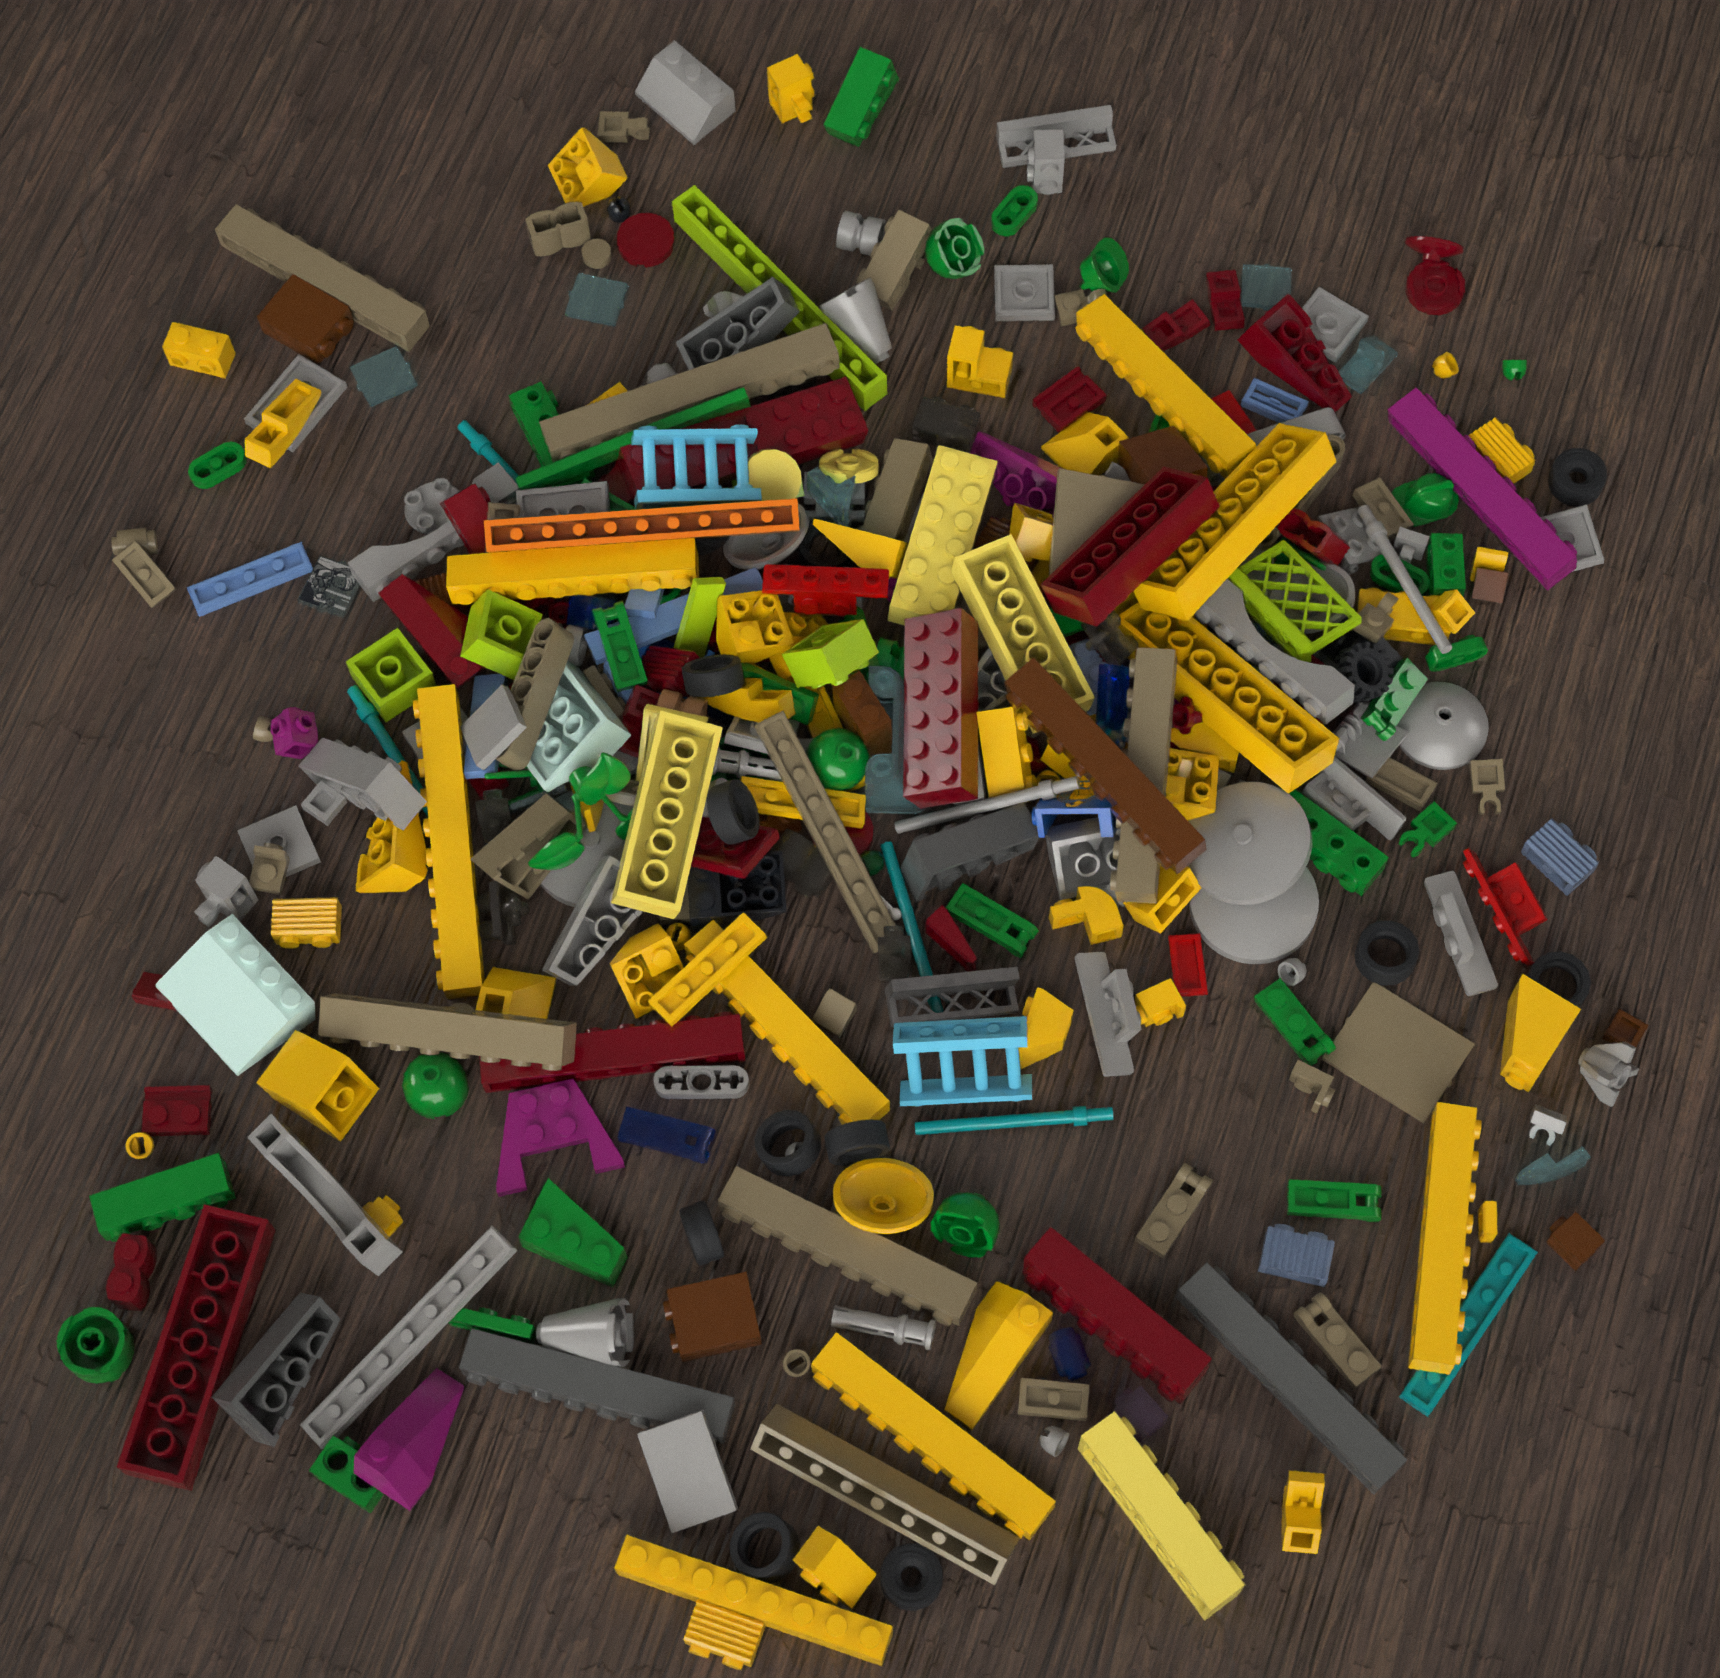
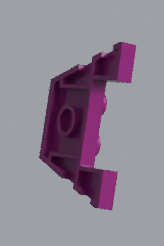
M574 1079L509 1093L496 1184L498 1197L528 1190L521 1158L589 1142L596 1174L625 1167L623 1158Z

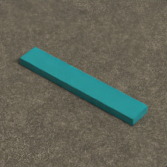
M1509 1233L1460 1305V1311H1465L1463 1331H1458L1457 1344H1462L1460 1364H1455L1449 1375L1417 1370L1399 1396L1400 1399L1427 1417L1431 1414L1538 1253L1536 1250Z

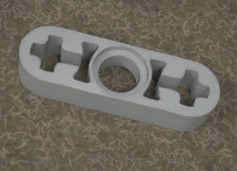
M736 1065L665 1066L660 1068L653 1078L657 1094L664 1099H736L744 1096L749 1089L747 1072L742 1067ZM701 1074L707 1075L711 1079L710 1086L705 1090L695 1089L692 1081L696 1076ZM682 1075H687L686 1083L688 1090H683L682 1083H674L671 1089H665L664 1084L660 1082H665L666 1076H672L674 1082H683ZM715 1075H720L721 1082L731 1081L732 1076L737 1075L739 1081H743V1083H738L736 1089H731L730 1083H720L721 1089L716 1090L717 1082Z

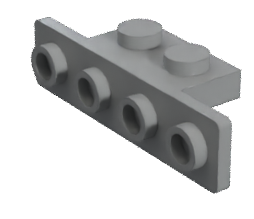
M1335 756L1333 763L1316 774V778L1310 781L1302 791L1308 799L1352 831L1367 821L1388 840H1391L1406 821V817Z
M1449 871L1425 878L1424 885L1433 906L1435 922L1438 927H1441L1446 951L1449 956H1452L1466 995L1473 996L1495 990L1498 983L1456 873Z
M1104 952L1078 953L1074 959L1102 1074L1105 1077L1131 1075L1134 1072V1066L1128 1041L1141 1031V1016L1136 1010L1133 998V984L1128 978L1127 970L1115 969L1110 973L1107 957Z

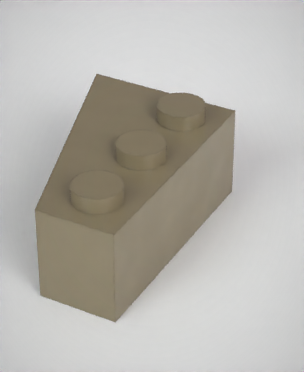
M899 209L895 217L891 216L887 221L884 229L885 235L881 243L877 242L873 247L870 255L871 261L867 269L863 268L856 281V284L871 277L881 306L892 311L910 285L911 281L908 279L914 268L920 269L925 263V260L921 257L925 253V243L932 231L930 225Z
M545 794L470 860L492 879L529 900L551 870L531 868L528 862L555 837L567 832L576 834L575 814L562 803ZM582 820V828H583L586 823Z

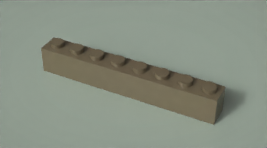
M236 204L215 228L222 247L284 282L292 274L298 276L348 305L355 322L410 352L430 327L426 310L418 302H410L402 298L393 288L386 289L379 285L373 277L367 274L361 275L344 261L338 262L331 258L325 250L321 248L315 249L308 245L300 236L288 234L277 223L272 221L269 223L263 220L252 209L248 208L246 210Z
M1137 647L1136 659L1131 658L1129 666V676L1134 678L1133 688H1128L1127 707H1131V718H1125L1124 737L1129 738L1128 749L1123 748L1122 751L1166 797L1177 671L1176 650ZM1116 818V829L1121 830L1120 840H1114L1113 859L1118 860L1117 871H1111L1110 890L1115 891L1117 901L1157 904L1160 864L1154 857L1156 852L1149 844L1144 847L1138 842L1132 833L1135 829L1127 821L1121 823Z
M333 993L321 996L318 1035L330 1037V1042L350 1043L351 1039L359 1040L360 1046L379 1047L380 1043L390 1044V1049L395 1051H408L410 1047L420 1048V1053L426 1055H438L440 1051L450 1052V1057L467 1059L470 1058V1055L481 1056L480 1061L497 1063L500 1062V1059L511 1060V1065L527 1067L531 1066V1063L542 1064V1069L557 1071L562 1070V1066L574 1062L577 1023Z
M738 1166L735 1167L718 1199L719 1210L722 1211L721 1214L726 1219L734 1223H739L742 1220L752 1225L751 1229L763 1237L775 1236L781 1239V1244L789 1250L799 1252L801 1249L811 1254L812 1260L825 1267H829L832 1264L842 1269L841 1273L853 1281L859 1282L861 1278L871 1283V1288L884 1296H889L892 1293L902 1298L901 1302L910 1309L920 1311L922 1308L933 1313L932 1318L943 1325L950 1326L953 1323L959 1326L977 1291V1282L876 1233L859 1229L847 1222L843 1217Z
M776 1404L762 1421L750 1450L993 1585L997 1583L1020 1540V1537L779 1404Z

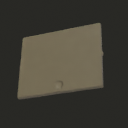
M1059 468L1057 472L1049 576L1145 484Z
M1373 982L1351 1016L1345 1019V1025L1333 1041L1336 1050L1329 1055L1325 1054L1322 1060L1424 1124L1446 1088L1452 1085L1453 1077L1475 1044L1386 988Z

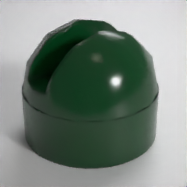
M871 849L859 854L870 877L878 874L883 869L884 858L879 851Z

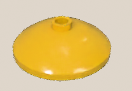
M890 1158L866 1159L850 1165L837 1177L833 1188V1202L838 1213L853 1226L876 1234H894L916 1227L928 1217L934 1201L932 1184L923 1172L911 1164Z

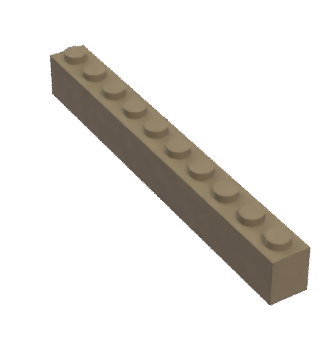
M826 323L540 421L542 435L551 459L555 462L741 387L745 388L748 398L752 399L760 395L773 394L778 389L789 385H799L807 379L818 375H828L835 369L840 368L839 353Z

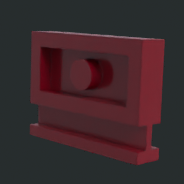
M1077 366L1032 399V406L1037 408L1041 415L1060 433L1085 413H1090L1106 401V394L1087 375L1085 376L1081 372V368Z
M210 1085L144 1087L145 1101H143L141 1132L147 1133L150 1136L210 1135L211 1094L213 1089Z

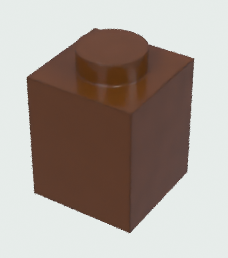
M1574 1212L1568 1219L1562 1215L1551 1225L1549 1230L1552 1232V1235L1546 1243L1576 1271L1599 1250L1606 1240L1577 1212Z

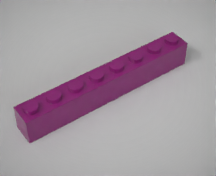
M1414 388L1388 409L1389 423L1437 474L1452 480L1454 484L1453 491L1548 591L1577 568L1576 549L1569 541L1565 540L1563 542L1556 535L1557 531L1548 519L1542 520L1535 513L1537 510L1528 498L1522 499L1515 492L1516 487L1508 477L1504 476L1502 478L1495 471L1496 466L1488 456L1484 455L1482 457L1475 450L1476 445L1468 435L1462 436L1456 430L1457 426L1453 419L1446 413L1442 415L1436 409L1437 405L1428 393L1423 395L1417 388Z

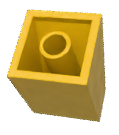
M1524 974L1519 979L1507 1003L1500 1075L1505 1077L1506 1082L1510 1086L1529 1092L1581 1009Z
M297 1030L294 1031L256 1082L274 1100L340 1142L379 1090L378 1086L348 1056Z

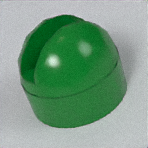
M1502 360L1503 375L1508 380L1512 381L1515 377V380L1519 381L1524 377L1527 370V360Z

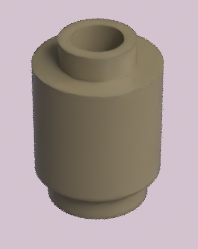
M147 527L117 530V537H112L111 539L114 555L120 554L135 541L143 547L150 557L151 555L158 554L156 531L148 530Z

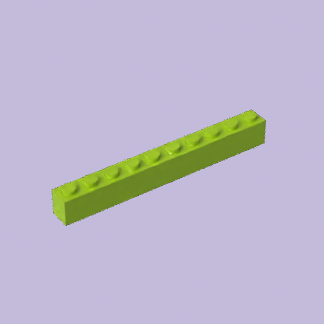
M695 185L672 201L674 221L747 294L772 277L789 288L800 310L783 329L789 336L826 323L838 350L840 368L835 369L828 375L833 380L847 377L857 404L864 411L887 395V375Z

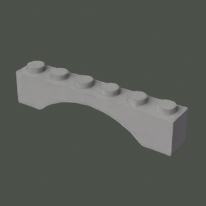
M499 462L473 479L472 484L475 483L478 488L482 486L492 503L517 505L516 490L520 489ZM448 520L437 530L422 538L403 544L372 546L349 561L348 565L357 583L369 598L375 602L381 598L378 592L403 574L412 580L421 570L430 564L438 563L446 553L464 544L450 520Z
M1228 579L1194 614L1200 623L1207 624L1212 628L1221 641L1232 645L1245 661L1252 662L1259 668L1264 677L1268 680L1272 679L1282 688L1287 696L1297 700L1314 718L1317 717L1325 725L1353 704L1355 685L1334 667L1298 660L1268 643L1257 632L1248 617L1244 605L1243 592Z
M270 1114L247 1137L262 1155L319 1212L337 1234L340 1241L363 1266L379 1276L402 1253V1250L293 1131L274 1115Z

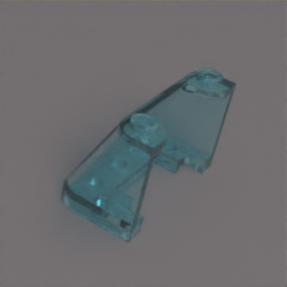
M869 666V686L892 720L893 731L892 754H876L866 764V813H921L926 808L920 809L903 797L904 677L891 667Z

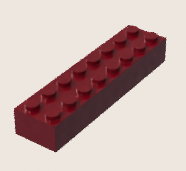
M847 377L680 428L731 429V426L748 425L749 428H757L758 431L754 444H747L748 458L762 449H776L786 452L796 461L797 465L820 458L827 452L836 449L846 450L864 443L869 431ZM629 444L620 447L617 462L635 505L634 498L636 492L644 487L642 445ZM704 444L686 445L688 485L691 486V489H703L706 486ZM716 444L718 482L722 488L732 486L731 480L737 479L735 444ZM655 445L657 486L660 489H673L675 486L673 445Z
M204 1204L117 1464V1468L124 1474L192 1491L219 1408V1404L212 1396L229 1377L276 1229L268 1219Z

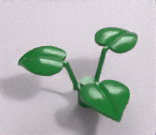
M602 752L593 768L582 766L570 774L569 781L575 791L571 798L575 809L576 834L567 832L548 842L528 862L531 868L558 870L571 865L581 856L584 846L582 842H579L583 838L580 802H584L586 805H593L602 799L616 817L623 821L616 827L615 833L622 840H626L633 809L627 816L622 814L606 795L621 791L630 781V772L623 762L610 754Z

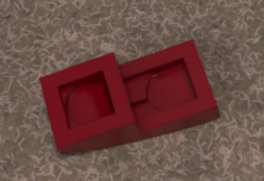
M1236 270L1206 272L1214 330L1244 328L1245 318L1240 302V286Z
M1192 299L1170 315L1166 311L1142 329L1164 351L1200 333L1210 326V321Z
M638 685L634 686L620 720L631 736L618 751L638 758L644 708L646 704L657 706L661 694Z

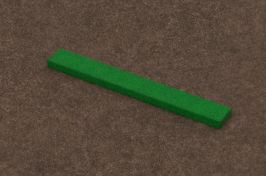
M741 387L646 426H655L657 430L680 429L751 407L745 388ZM633 431L515 478L520 490L551 487L614 462L618 459L620 447L631 444Z

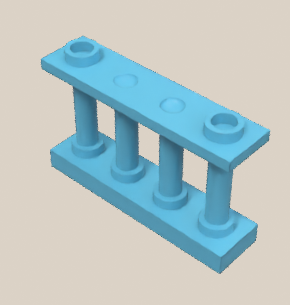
M739 424L731 426V429L657 430L655 426H642L638 430H634L631 445H642L644 487L636 492L634 498L635 510L761 501V488H753L749 484L747 444H754L758 435L757 428H749L748 425ZM704 444L706 486L703 489H691V486L688 485L686 445ZM716 444H735L737 485L734 488H722L719 485ZM655 445H673L675 486L673 489H660L657 486Z
M1027 1016L894 1023V1054L906 1053L909 1080H904L900 1083V1106L918 1107L938 1104L1032 1100V1074L1021 1075L1019 1048L1028 1047ZM1005 1048L1008 1075L988 1076L985 1049ZM972 1050L975 1077L955 1078L952 1051ZM939 1052L942 1079L922 1080L919 1053Z

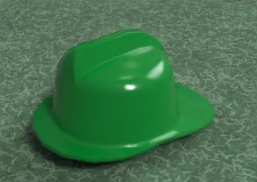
M1104 237L1097 243L1091 254L1081 262L1080 272L1083 281L1080 288L1082 290L1090 289L1092 292L1098 289H1106V292L1111 291L1114 293L1120 289L1128 276L1129 264L1125 252L1115 240Z
M1437 473L1425 474L1417 480L1396 487L1391 492L1414 524L1413 527L1422 526L1451 516L1457 509L1459 502L1458 495L1453 491L1454 484L1452 480H1448Z

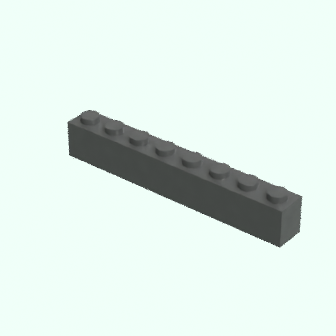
M1206 1263L1178 1290L1176 1299L1375 1495L1407 1461L1403 1456L1405 1452L1402 1447L1392 1438L1387 1440L1378 1431L1379 1426L1372 1417L1366 1413L1361 1415L1352 1406L1354 1404L1352 1398L1341 1388L1336 1390L1327 1381L1329 1377L1326 1372L1315 1363L1311 1365L1302 1356L1304 1352L1297 1343L1291 1339L1286 1341L1277 1332L1279 1330L1277 1324L1269 1316H1261L1253 1308L1254 1303L1251 1298L1241 1290L1237 1292L1228 1283L1230 1281L1228 1276L1219 1267L1215 1266L1212 1268Z
M475 1329L470 1331L459 1366L463 1375L466 1376V1380L473 1384L485 1386L486 1381L499 1384L498 1389L511 1394H518V1391L522 1390L532 1393L531 1398L541 1402L550 1403L551 1399L563 1401V1406L580 1412L584 1410V1407L597 1410L596 1415L609 1420H616L617 1416L630 1419L629 1423L631 1425L644 1429H649L650 1425L658 1426L704 1410L715 1444L716 1442L725 1444L736 1405L734 1397Z

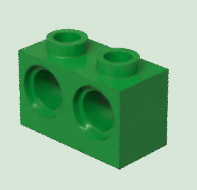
M1431 533L1426 548V567L1430 580L1428 596H1441L1445 591L1456 589L1462 596L1464 595L1466 585L1462 534Z
M333 1435L309 1471L316 1478L371 1514L384 1493L373 1486L367 1489L360 1488L361 1478L354 1474V1455L362 1446L347 1436L341 1441ZM339 1455H347L348 1462L346 1466L340 1470H334L332 1468L333 1460Z

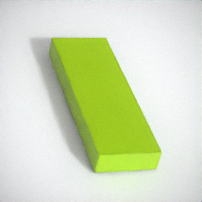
M722 577L693 579L673 648L694 651L700 658L705 656L717 616V598L723 595L726 582Z

